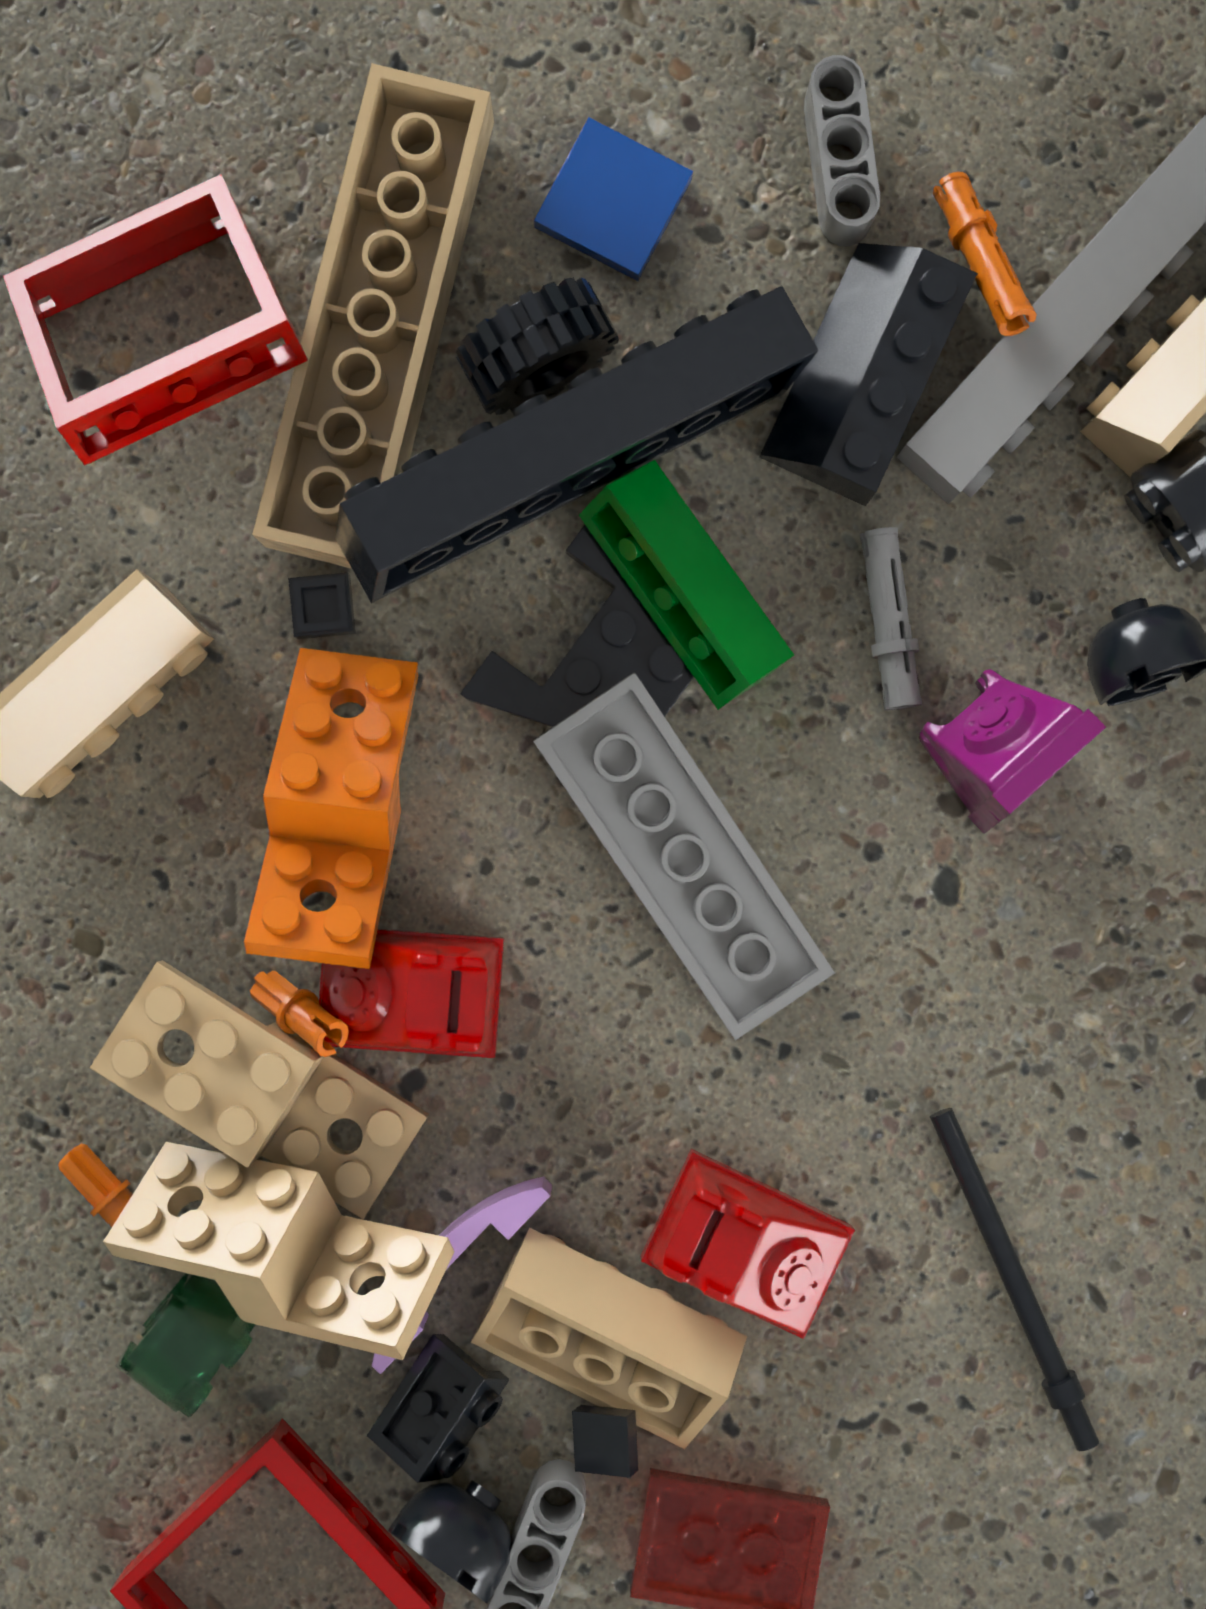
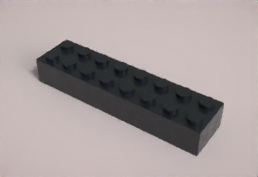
M783 286L762 296L758 289L751 290L732 301L726 308L727 313L711 321L708 320L706 315L698 316L677 329L674 333V339L656 347L653 341H648L635 347L622 357V365L605 373H602L599 367L590 369L577 376L568 384L567 388L569 391L548 400L545 394L535 396L522 403L513 411L514 418L496 427H493L490 421L480 423L464 432L457 439L459 445L437 455L434 449L423 451L407 460L401 466L402 473L382 483L378 477H372L350 488L344 494L346 500L339 504L336 541L371 604L785 394L819 350Z

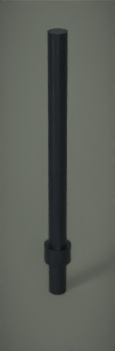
M946 1108L932 1114L930 1119L1044 1374L1045 1379L1041 1383L1051 1407L1059 1409L1077 1451L1090 1450L1099 1444V1439L1081 1401L1085 1397L1084 1390L1076 1372L1068 1370L953 1109Z

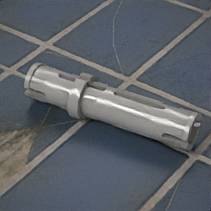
M885 527L868 530L860 534V540L865 558L869 600L875 630L876 644L871 645L872 658L878 659L883 687L884 710H899L921 706L922 698L917 680L915 653L919 652L918 639L912 638L911 625L909 623L907 596L899 552L898 528Z

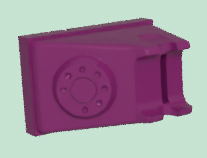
M991 669L982 672L981 677L975 682L982 695L946 725L940 726L928 721L918 736L924 748L971 813L968 818L983 834L1010 815L1106 728L1089 709L1083 712L1075 705L1012 682Z

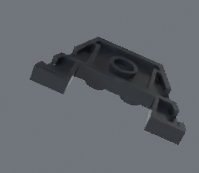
M584 525L566 549V554L614 589L544 686L538 685L491 651L460 693L468 701L553 727L634 672L665 717L693 680L694 676L589 529Z

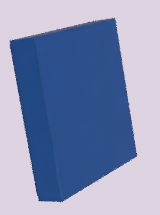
M588 117L534 219V228L639 281L692 180L693 171Z

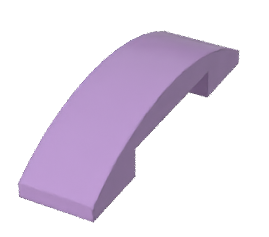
M544 1176L527 1180L487 1197L463 1213L439 1234V1236L448 1237L455 1251L448 1267L490 1223L509 1240L551 1196L552 1184ZM427 1312L425 1313L413 1340L424 1329L425 1323L429 1315ZM374 1353L372 1367L381 1374L396 1358Z

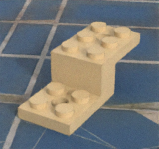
M163 960L156 962L90 1066L98 1074L247 1168L255 1160L263 1156L276 1164L319 1172L334 1202L361 1219H364L429 1116V1113L337 1055L320 1056L312 1046L296 1033L287 1034L277 1026L276 1021L268 1026L264 1025ZM173 1029L185 1031L194 1042V1054L186 1064L172 1062L163 1050L164 1038ZM343 1118L355 1121L362 1130L363 1138L361 1145L353 1150L338 1148L330 1136L333 1122Z
M165 1142L103 1241L113 1256L216 1280L241 1321L400 1360L404 1359L455 1252L448 1237L341 1215L319 1172L261 1160H255L247 1168L225 1153L171 1142ZM202 1200L197 1210L188 1211L177 1217L184 1206L190 1202ZM375 1276L385 1277L380 1288L371 1290L366 1295L357 1294L360 1286L369 1278Z

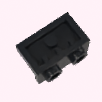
M433 1334L372 1426L367 1437L417 1483L447 1479L453 1476L466 1461L470 1451L467 1444L477 1429L486 1425L500 1409L503 1401L500 1394L507 1385L509 1378L501 1371H486L444 1334Z

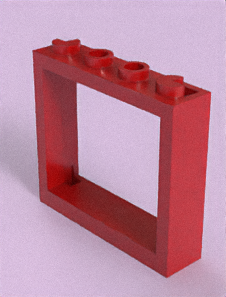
M221 174L3 276L55 426L84 466L308 361L247 224ZM217 216L221 217V220H218L213 223V218ZM228 233L262 311L73 399L45 319ZM49 295L52 298L41 304L38 303V300ZM283 338L286 344L271 351L269 350L268 344ZM96 425L100 431L87 437L85 430Z
M283 1418L130 1562L110 1590L125 1609H189L154 1572V1569L256 1472L265 1466L397 1609H443L446 1594Z

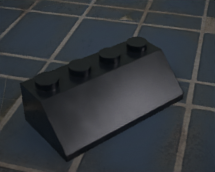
M858 243L813 340L819 351L794 381L759 458L866 506L879 488L978 273L924 248Z

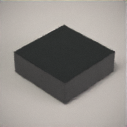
M348 572L288 578L293 633L296 639L356 634L351 578Z
M580 1405L572 1411L575 1472L631 1478L639 1471L635 1410Z

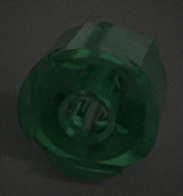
M185 1273L143 1324L145 1327L141 1333L143 1339L138 1345L132 1341L129 1343L119 1358L116 1367L174 1412L181 1411L189 1418L198 1410L211 1392L213 1386L209 1382L218 1371L220 1365L222 1364L228 1369L232 1368L246 1351L253 1339L249 1334L256 1324L245 1322L239 1318L216 1280Z

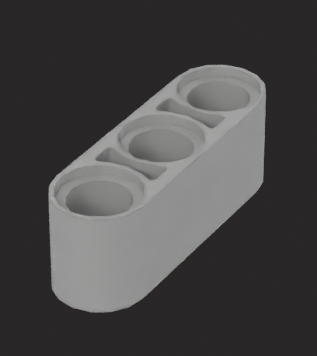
M832 55L823 58L815 66L811 74L804 99V115L818 219L822 234L828 241L838 246L849 247L858 244L867 236L880 207V190L862 70L853 59L844 55ZM826 87H836L846 95L847 99L839 102L831 101L825 98L820 90ZM834 144H843L852 150L855 157L850 160H839L832 156L828 147ZM843 201L852 202L861 209L863 216L858 219H847L839 214L835 205Z
M562 1459L548 1461L536 1472L511 1534L512 1547L509 1564L501 1582L487 1603V1609H499L502 1605L510 1602L519 1603L526 1609H548L584 1518L586 1507L584 1475L582 1472H575V1464ZM562 1487L569 1490L574 1498L566 1505L555 1506L547 1502L543 1494L550 1488ZM536 1544L548 1549L551 1556L545 1561L532 1562L526 1559L521 1551L527 1546Z

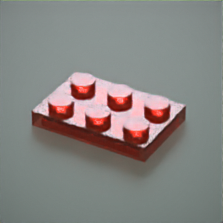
M650 1468L630 1583V1597L695 1609H813L830 1512L828 1499Z

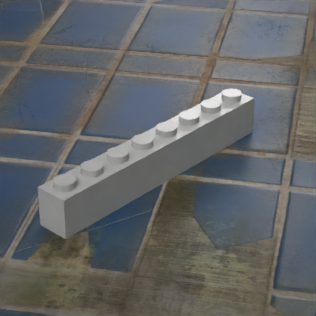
M1206 115L1032 305L1037 314L1034 323L1028 322L1030 327L1019 334L1004 336L898 454L896 458L946 503L949 504L961 491L971 498L995 472L987 464L988 461L1001 447L1011 454L1035 428L1027 418L1040 404H1043L1050 411L1075 384L1067 374L1080 360L1090 367L1115 340L1106 331L1119 317L1129 324L1154 297L1146 287L1159 273L1169 280L1190 258L1194 251L1186 243L1198 230L1206 236Z

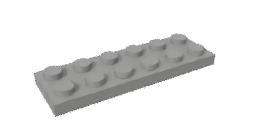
M633 672L533 740L735 1041L835 974L636 673Z

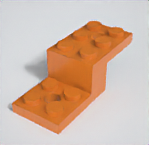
M307 648L299 649L263 794L270 836L244 939L246 954L370 969L401 814L399 770L418 681V662ZM347 702L357 703L364 708V711L358 716L351 718L340 717L333 712L337 706ZM315 892H327L336 899L329 909L320 912L308 910L302 905L304 899Z

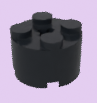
M1202 430L1193 431L1180 440L1168 454L1157 462L1145 464L1132 473L1131 482L1133 489L1124 495L1125 501L1133 515L1142 524L1152 520L1162 534L1164 540L1158 543V547L1165 560L1177 572L1182 571L1188 566L1197 572L1206 570V447L1200 443L1206 437V433Z

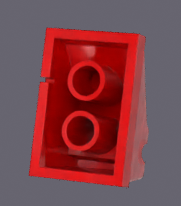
M378 929L370 969L322 963L319 1005L348 1026V1038L342 1048L495 1058L505 938ZM327 1036L324 1037L323 1040L329 1045L339 1047Z
M691 1149L640 1258L641 1262L658 1269L668 1278L679 1283L685 1282L700 1289L704 1295L718 1302L752 1314L804 1339L855 1229L852 1225Z

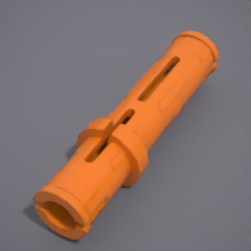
M950 173L939 180L946 194H944L940 186L933 188V196L942 209L950 227L948 237L954 249L957 251L961 250L962 254H964L970 270L978 273L975 281L992 312L1000 334L1004 336L1019 334L1030 327L1028 322L1034 323L1037 314L1026 297L1014 269L998 241L995 233L997 231V223L991 211H984L983 207H981L966 173Z

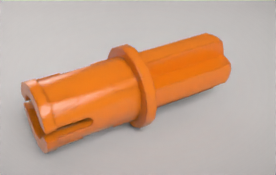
M261 971L254 977L255 984L250 989L251 997L276 1017L277 1026L287 1034L296 1033L323 1057L336 1053L335 1049L323 1040L325 1036L340 1048L344 1046L348 1038V1026L319 1005L318 997L311 990L298 989L276 971H271L267 974Z
M81 1143L60 1160L58 1164L59 1170L94 1207L90 1214L93 1217L99 1214L107 1224L113 1227L133 1195L127 1188L131 1183L127 1179L121 1183L88 1145Z

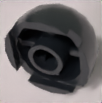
M1146 598L1131 600L1114 608L1111 611L1114 620L1097 632L1089 646L1087 666L1091 684L1100 705L1107 702L1108 706H1116L1166 691V684L1178 679L1182 674L1185 682H1188L1206 672V633L1198 620L1185 609L1170 604L1149 607Z
M471 1480L465 1490L448 1482L429 1485L409 1500L388 1529V1532L485 1603L489 1602L501 1582L510 1561L512 1541L509 1527L495 1512L501 1500L473 1480Z

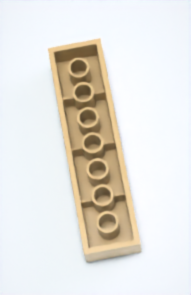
M371 63L301 340V345L308 361L294 367L252 534L266 548L351 568L336 541L339 504L346 500L344 494L350 488L366 479L378 477L382 483L402 473L401 466L410 459L494 125L491 96L488 91Z

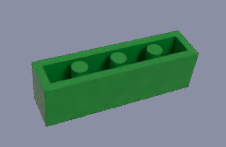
M655 460L606 485L578 515L717 710L762 681L794 656V653Z

